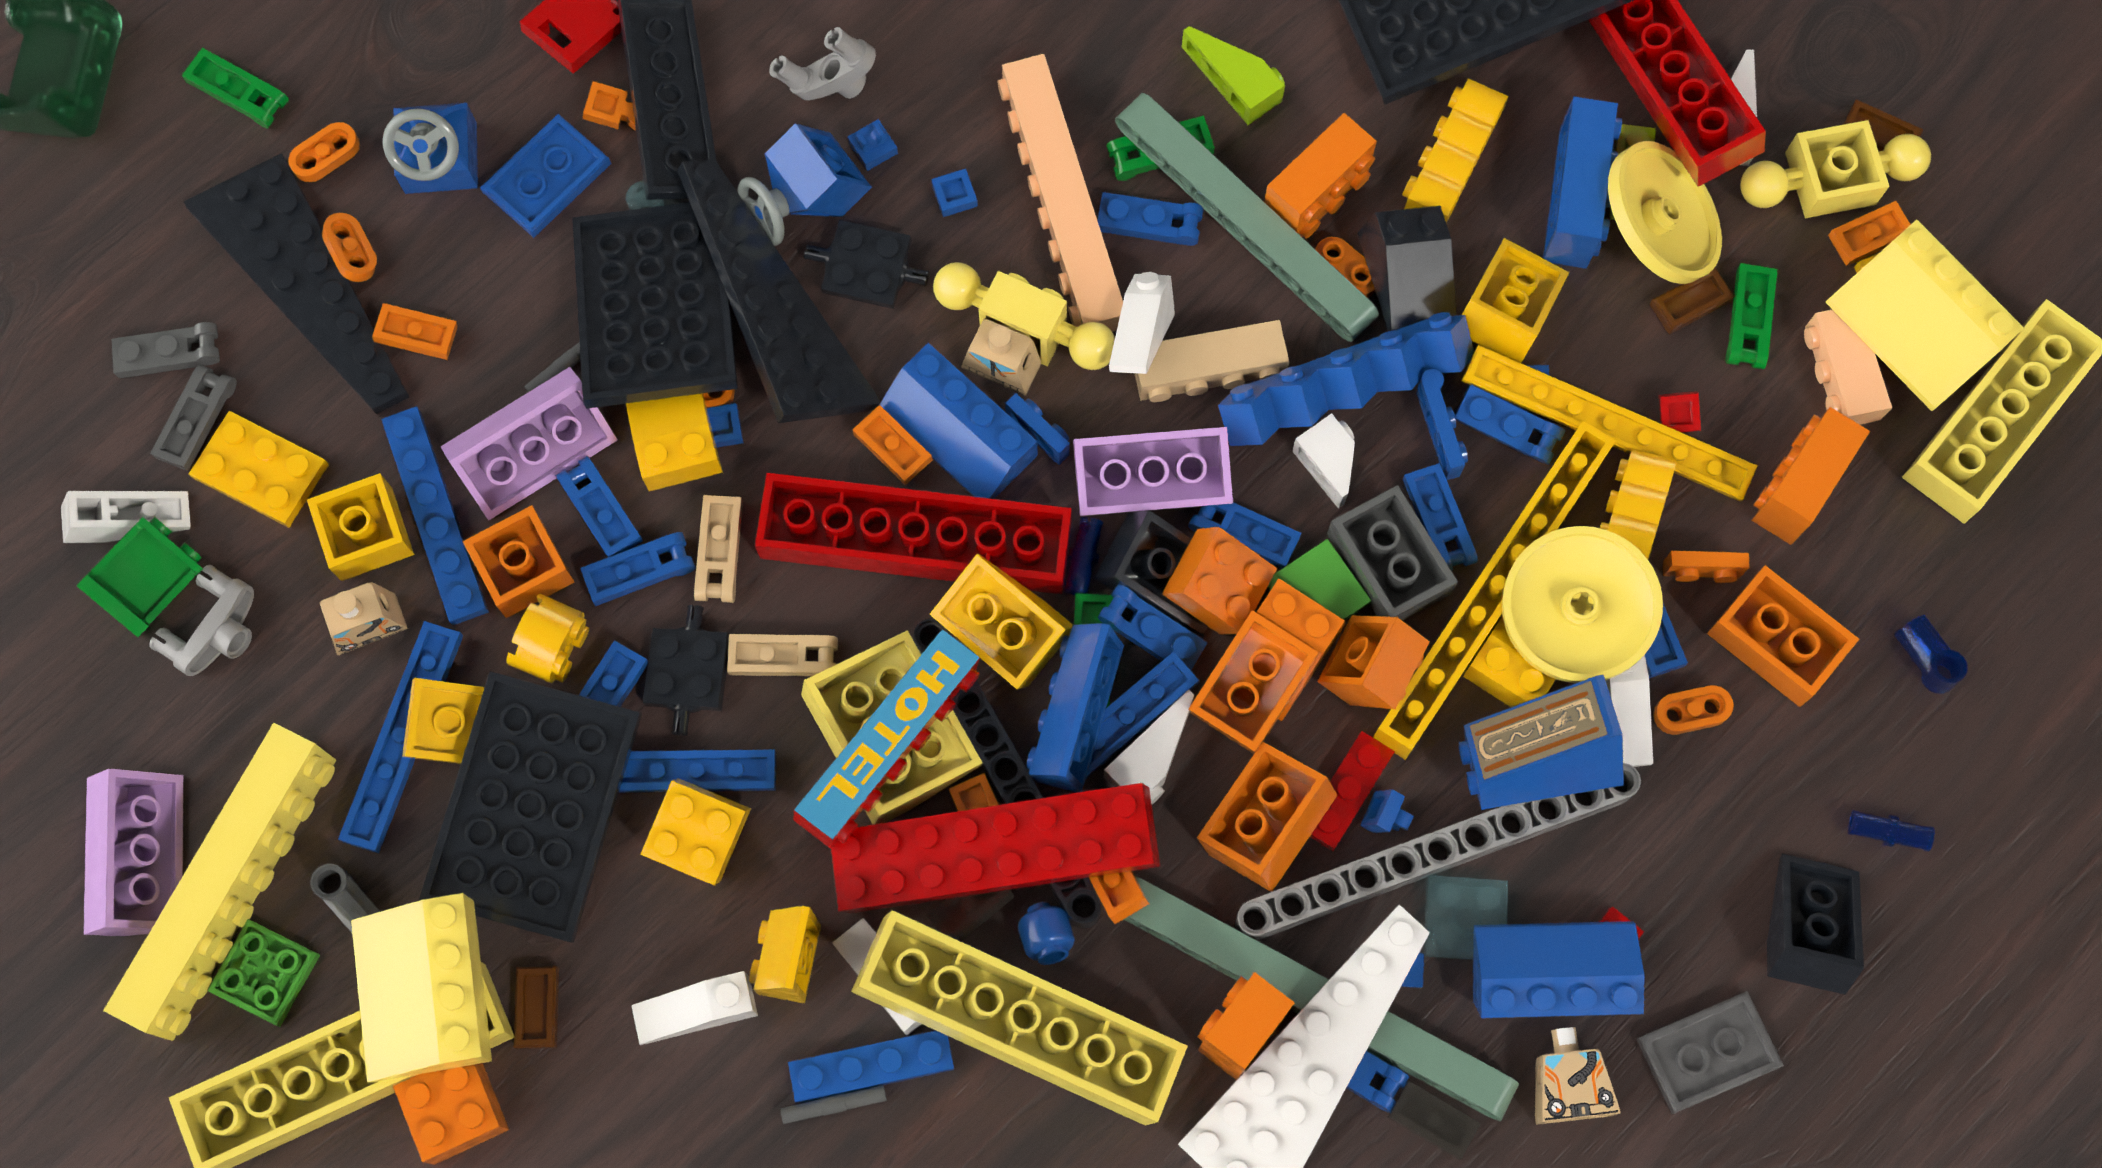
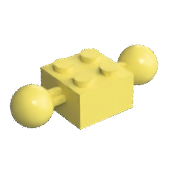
M1869 120L1797 133L1786 150L1785 155L1790 169H1783L1779 164L1772 161L1756 162L1743 173L1740 189L1744 199L1749 204L1758 208L1773 207L1784 199L1788 191L1797 190L1805 218L1858 209L1878 203L1889 188L1885 173L1899 181H1911L1922 176L1930 165L1931 151L1928 144L1921 137L1913 134H1902L1891 139L1886 144L1884 150L1878 152Z
M960 262L947 264L936 274L933 289L937 300L944 307L951 310H964L973 305L979 308L980 325L983 319H988L1030 337L1035 344L1041 364L1048 367L1059 344L1068 347L1074 362L1084 369L1098 370L1110 363L1115 341L1113 332L1106 325L1099 322H1087L1078 327L1067 323V301L1058 292L1049 288L1041 290L1030 285L1025 278L1018 274L1009 273L1007 275L1000 271L997 272L990 288L981 285L979 275L971 266Z

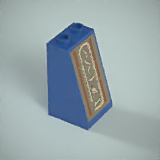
M1604 675L1594 676L1465 724V741L1458 743L1462 764H1470L1471 771L1466 772L1470 795H1478L1481 810L1624 785L1623 734Z

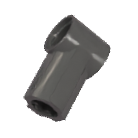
M331 863L323 864L313 872L310 883L314 894L328 905L351 933V920L381 912L356 884L351 874L338 865ZM335 874L340 875L341 885L339 889L334 893L327 894L324 890L327 878Z

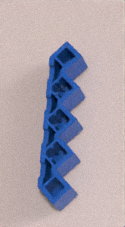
M1448 312L1437 313L1420 322L1398 330L1385 332L1379 337L1348 348L1335 350L1324 357L1299 366L1286 368L1278 374L1233 388L1230 394L1218 405L1224 427H1227L1229 445H1263L1279 428L1311 427L1328 410L1363 408L1377 392L1412 390L1421 380L1423 373L1429 369H1436L1441 373L1461 372L1470 362L1474 353L1466 316H1451Z

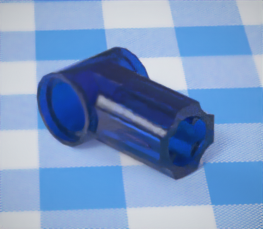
M1925 615L1918 616L1894 634L1922 672V682L1929 691L1936 694L1947 693L1966 676L1968 665L1965 658L1959 652L1948 647ZM1937 665L1946 667L1951 673V678L1943 677L1939 673Z

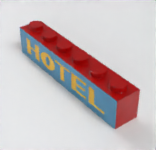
M942 629L794 809L793 820L830 849L833 848L838 840L844 844L856 830L858 824L854 820L864 809L869 813L881 799L883 793L879 789L888 779L894 782L908 764L904 759L912 749L918 752L928 741L932 734L928 729L934 721L938 719L943 722L953 710L956 703L952 699L959 690L962 689L964 692H967L980 675L976 671L980 657Z

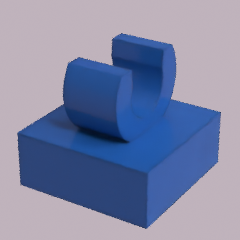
M879 119L847 137L849 145L866 171L898 154L897 146Z
M1393 789L1375 791L1360 826L1372 833L1390 832L1391 829L1399 831L1400 828L1408 831L1414 816L1400 809L1405 796Z

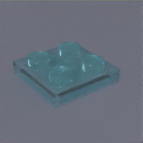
M1428 875L1426 878L1425 929L1430 933L1424 943V956L1473 960L1474 925L1507 924L1508 881Z

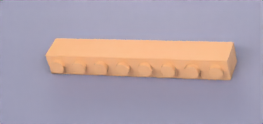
M1041 54L1003 64V79L997 80L1002 101L1009 100L1012 111L1007 112L1012 133L1019 132L1022 143L1017 144L1022 165L1029 164L1032 175L1027 176L1032 197L1039 196L1042 205L1041 208L1037 209L1042 229H1049L1052 240L1048 241L1049 252L1053 263L1059 261L1063 272L1058 274L1063 295H1070L1073 306L1068 307L1071 323L1078 327L1087 322H1099L1106 325L1112 332L1117 331L1123 305L1122 296L1045 55Z

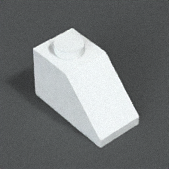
M1331 413L1297 437L1292 451L1339 509L1345 504L1349 493L1355 441L1353 440L1354 434L1350 427L1342 420L1338 422Z

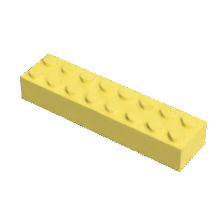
M273 723L103 1011L145 1033L173 1041L176 1035L184 1032L191 1019L190 1011L197 999H201L207 993L212 983L211 975L218 963H222L233 946L232 939L238 928L243 927L247 919L251 918L254 910L252 904L259 892L265 891L274 877L273 868L280 856H285L291 849L295 839L293 834L301 821L307 820L312 813L315 805L314 798L319 789L325 787L330 782L335 771L333 766L336 762L335 758L315 743Z
M893 910L884 916L851 991L1143 1125L1159 1121L1187 1049L1185 1044Z
M481 962L490 1048H493L513 1039L514 1033L486 964ZM358 1011L169 1097L194 1168H232L395 1093L394 1085L416 1075L372 1083L367 1082L361 1014Z

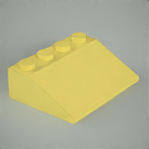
M1917 219L1826 301L1831 309L1931 411L1936 409L2024 329Z
M908 630L804 680L801 696L836 758L921 656ZM953 710L943 722L938 719L934 721L928 729L932 732L930 738L918 752L914 749L909 752L904 759L908 764L894 782L888 779L879 789L883 793L881 799L869 813L865 810L873 825L886 823L910 811L983 764Z
M464 893L420 900L351 920L367 1082L372 1083L491 1062L492 1057L474 900Z

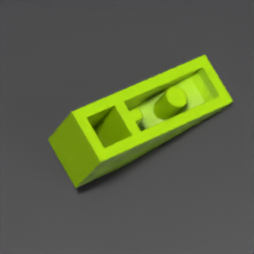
M1189 26L1183 30L1182 48L1247 125L1282 102L1285 82L1276 68H1270L1260 57Z

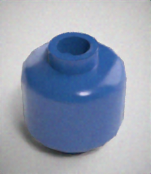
M1040 902L1030 906L1027 909V914L1019 921L1018 931L1022 945L1030 959L1036 960L1042 965H1050L1064 960L1069 955V950L1074 945L1075 937L1069 918L1063 908L1050 906L1047 902Z

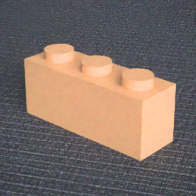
M1833 310L1815 313L1805 326L1804 339L1807 347L1812 349L1816 360V378L1820 384L1823 383L1827 395L1826 410L1832 407L1859 425L1881 421L1892 409V405L1875 353Z

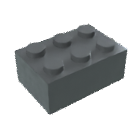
M1398 485L1335 518L1330 523L1327 535L1346 566L1371 599L1370 606L1376 616L1398 617L1404 621L1450 596L1454 591L1458 581Z

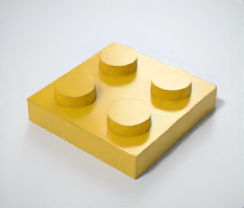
M421 678L412 679L402 757L461 764L485 687Z

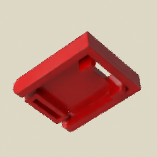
M544 0L519 21L521 31L573 74L622 32L617 0ZM549 23L572 41L564 49L548 37L550 34Z

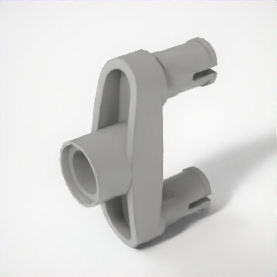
M836 27L834 31L830 30L826 34L824 40L825 47L834 51L833 53L802 68L788 60L787 57L779 56V59L776 58L772 61L769 72L772 77L785 83L790 87L792 93L804 100H814L836 92L850 99L857 96L863 89L866 81L865 74L873 66L876 52L875 48L864 40L855 39L845 33L840 27Z
M206 565L202 570L213 579L209 580L198 574L196 584L219 599L200 623L189 641L185 642L171 633L169 629L163 627L155 634L166 640V643L163 644L154 637L151 638L149 643L152 650L173 661L174 667L187 676H194L202 672L221 653L231 659L239 657L248 648L252 639L251 630L242 625L253 602V588L238 578L232 579L213 565Z

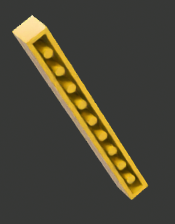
M1584 420L1582 421L1405 689V697L1399 701L1396 709L1389 711L1376 731L1374 739L1394 750L1395 754L1404 760L1407 759L1502 615L1503 589L1514 562L1535 540L1545 534L1558 530L1616 440Z

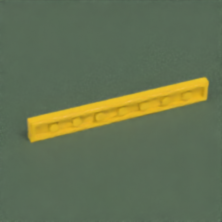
M1480 345L1476 347L1462 379L1463 382L1469 385L1472 384L1490 394L1573 430H1577L1584 420L1616 440L1613 447L1631 454L1632 449L1677 460L1675 474L1737 501L1744 499L1757 468V465Z

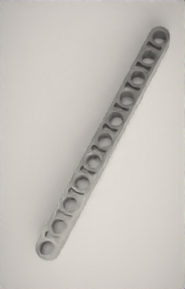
M1623 763V778L1627 783V792H1618L1613 787L1588 791L1592 800L1590 806L1578 803L1574 794L1501 806L1249 900L1241 906L1236 915V930L1255 940H1261L1625 803L1637 793L1641 785L1640 774L1632 765ZM1544 802L1553 806L1556 813L1555 819L1549 820L1542 817L1538 810L1539 803ZM1511 816L1515 818L1520 826L1519 832L1510 833L1506 831L1502 826V817ZM1471 829L1477 830L1483 837V846L1474 847L1470 845L1465 838V832ZM1431 843H1438L1444 846L1447 850V859L1439 861L1432 858L1428 850ZM1399 856L1407 859L1411 865V872L1404 875L1397 873L1392 867V859ZM1360 870L1370 872L1374 877V886L1371 888L1359 886L1355 881V872ZM1322 884L1334 886L1338 892V899L1334 902L1322 900L1318 895V886ZM1288 897L1295 898L1301 905V913L1296 916L1285 914L1281 909V900ZM1250 911L1260 913L1264 918V927L1259 930L1248 928L1244 923V914Z

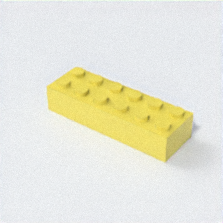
M2047 299L2029 316L2022 325L2024 329L2006 345L1902 476L1904 480L1963 524L1981 510L2102 355V339Z

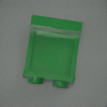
M155 516L149 522L142 517L76 585L136 637H139L186 585L203 570L197 564L202 557L185 542L178 547L167 537L172 531Z

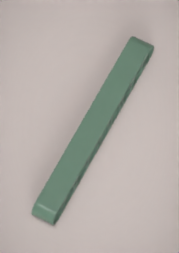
M1141 93L1115 118V123L1120 131L1201 205L1206 212L1343 339L1349 342L1354 341L1378 317L1376 307L1363 293L1149 95Z

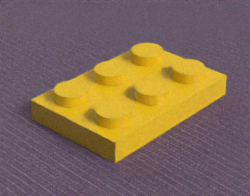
M228 411L189 472V475L193 479L289 528L329 464L325 459Z

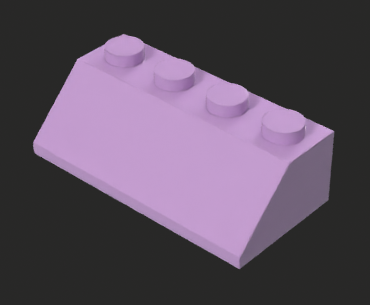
M571 367L440 447L487 519L491 520L555 480L556 474L563 470H566V472L579 465V460L587 455L590 458L617 441V438L598 407L586 409L583 402L582 382Z
M1227 427L1073 440L1080 516L1233 503Z
M106 769L87 778L84 935L131 936L149 934L182 878L183 775Z

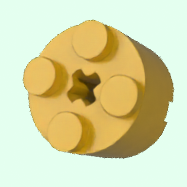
M538 594L536 597L539 605L534 603L529 605L515 631L512 643L517 644L518 648L515 655L508 652L507 664L546 682L553 683L557 680L563 683L572 667V661H569L568 658L574 646L577 648L582 647L588 635L589 627L585 626L586 619H584L583 612L543 594Z

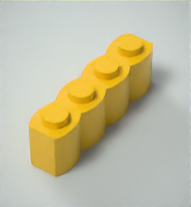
M1469 78L1463 88L1458 86L1455 88L1448 103V107L1453 108L1448 118L1441 116L1433 133V136L1438 139L1433 148L1428 145L1425 147L1417 166L1422 167V171L1418 178L1411 175L1402 196L1408 198L1405 209L1441 206L1447 223L1502 114L1508 99L1507 95Z
M1632 449L1629 460L1621 458L1615 480L1622 483L1619 492L1611 490L1605 511L1612 513L1609 524L1601 522L1600 529L1613 532L1631 542L1647 559L1650 556L1677 460Z

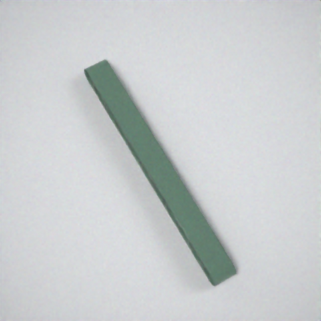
M1135 876L1149 904L1124 920L1230 978L1238 981L1243 976L1249 980L1253 973L1256 972L1295 1002L1290 1010L1297 1014L1329 981V979L1148 881ZM1388 1011L1366 1050L1381 1060L1496 1121H1502L1519 1086L1515 1080Z

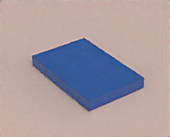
M557 114L480 188L491 201L534 238L611 165V161L586 137Z

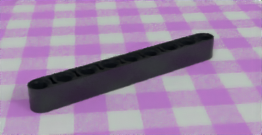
M928 618L922 620L914 629V643L921 655L927 648L921 642L926 634H939L943 629L951 635L935 619ZM977 680L967 692L960 689L952 699L956 703L953 711L983 762L981 767L1002 804L1015 803L1024 797L1032 800L1043 798ZM966 698H973L980 704L978 709L972 713L962 712L958 705ZM992 731L998 736V740L993 746L985 747L977 742L978 736L982 732ZM1004 764H1010L1018 772L1013 779L1002 780L995 773L997 768ZM1089 877L1071 880L1067 883L1055 882L1048 884L1073 926L1087 929L1098 922L1101 916L1102 902ZM1081 899H1087L1092 902L1095 911L1089 917H1079L1073 912L1072 907L1074 903Z

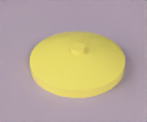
M1652 141L1638 142L1619 153L1609 171L1608 193L1615 221L1628 246L1647 268L1667 281L1687 284L1709 274L1715 268L1720 258L1722 233L1715 205L1706 186L1703 184L1697 187L1675 151L1660 143Z
M1574 526L1562 528L1535 540L1514 562L1505 581L1502 594L1504 625L1512 644L1519 654L1538 671L1549 677L1569 683H1578L1598 675H1604L1605 680H1608L1630 669L1646 654L1653 644L1660 628L1663 613L1661 586L1648 559L1625 538L1596 527Z

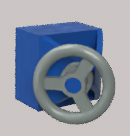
M467 103L393 108L394 117L389 121L383 133V150L388 162L394 168V176L405 194L478 188L477 122Z
M795 123L765 153L772 190L769 191L762 182L754 177H745L738 185V194L773 245L777 246L784 238L783 217L788 214L842 217L872 187L831 133ZM749 188L758 194L757 200L749 197Z

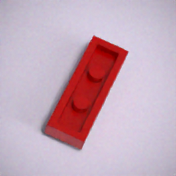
M1361 731L1330 781L1337 797L1310 835L1312 839L1334 851L1395 753L1394 750Z

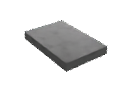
M1748 991L1636 1039L1671 1114L1784 1066Z

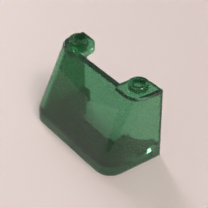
M7 0L5 5L6 19L14 30L24 36L8 97L0 93V130L73 139L90 137L95 133L98 126L122 31L121 16L117 9L105 0Z

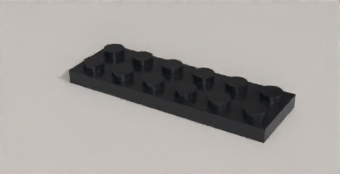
M619 0L618 9L646 200L688 199L677 171L681 163L704 160L716 161L692 0Z

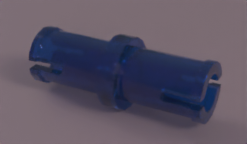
M1080 517L1079 519L1080 524L1075 547L1070 549L1068 557L1072 560L1067 583L1064 588V592L1075 595L1077 592L1089 594L1088 589L1093 566L1098 564L1099 555L1096 552L1101 529L1104 524L1099 519L1091 517V522L1088 521V517Z
M1853 810L1848 823V834L1883 841L1884 846L1893 847L1894 844L1929 852L1933 845L1935 828L1900 821L1899 817L1895 815H1889L1888 818Z

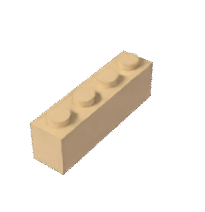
M1280 320L1164 340L1161 342L1147 374H1134L1140 401L1149 399L1151 402H1162L1170 399L1175 394L1186 393L1189 396H1195L1207 392L1209 388L1223 386L1225 389H1233L1239 385H1244L1248 381L1261 380L1288 368L1289 358Z

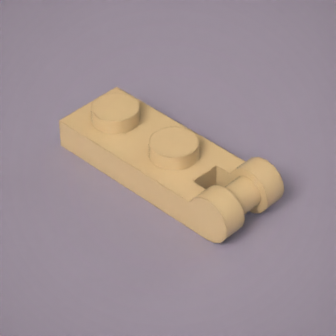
M703 495L694 587L695 601H708V598H721V601L726 603H734L743 508L741 497ZM710 573H722V583H709Z
M729 634L727 672L729 675L814 676L836 665V663H833L834 652L838 650V638L830 635ZM807 650L818 651V661H807Z

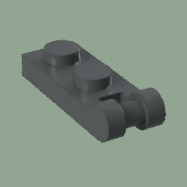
M201 322L194 327L111 339L113 373L118 378H126L219 363V349L215 347V339L218 338L217 325L212 322ZM192 343H199V348L196 351H192Z
M198 365L193 371L150 454L158 460L189 472L224 403L233 395L237 385L236 378L226 374L218 376L213 374L212 369ZM208 387L212 389L209 397L202 394L203 390Z

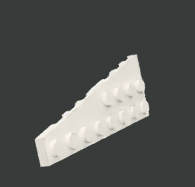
M1398 905L1178 1145L1202 1168H1303L1430 932L1403 907Z

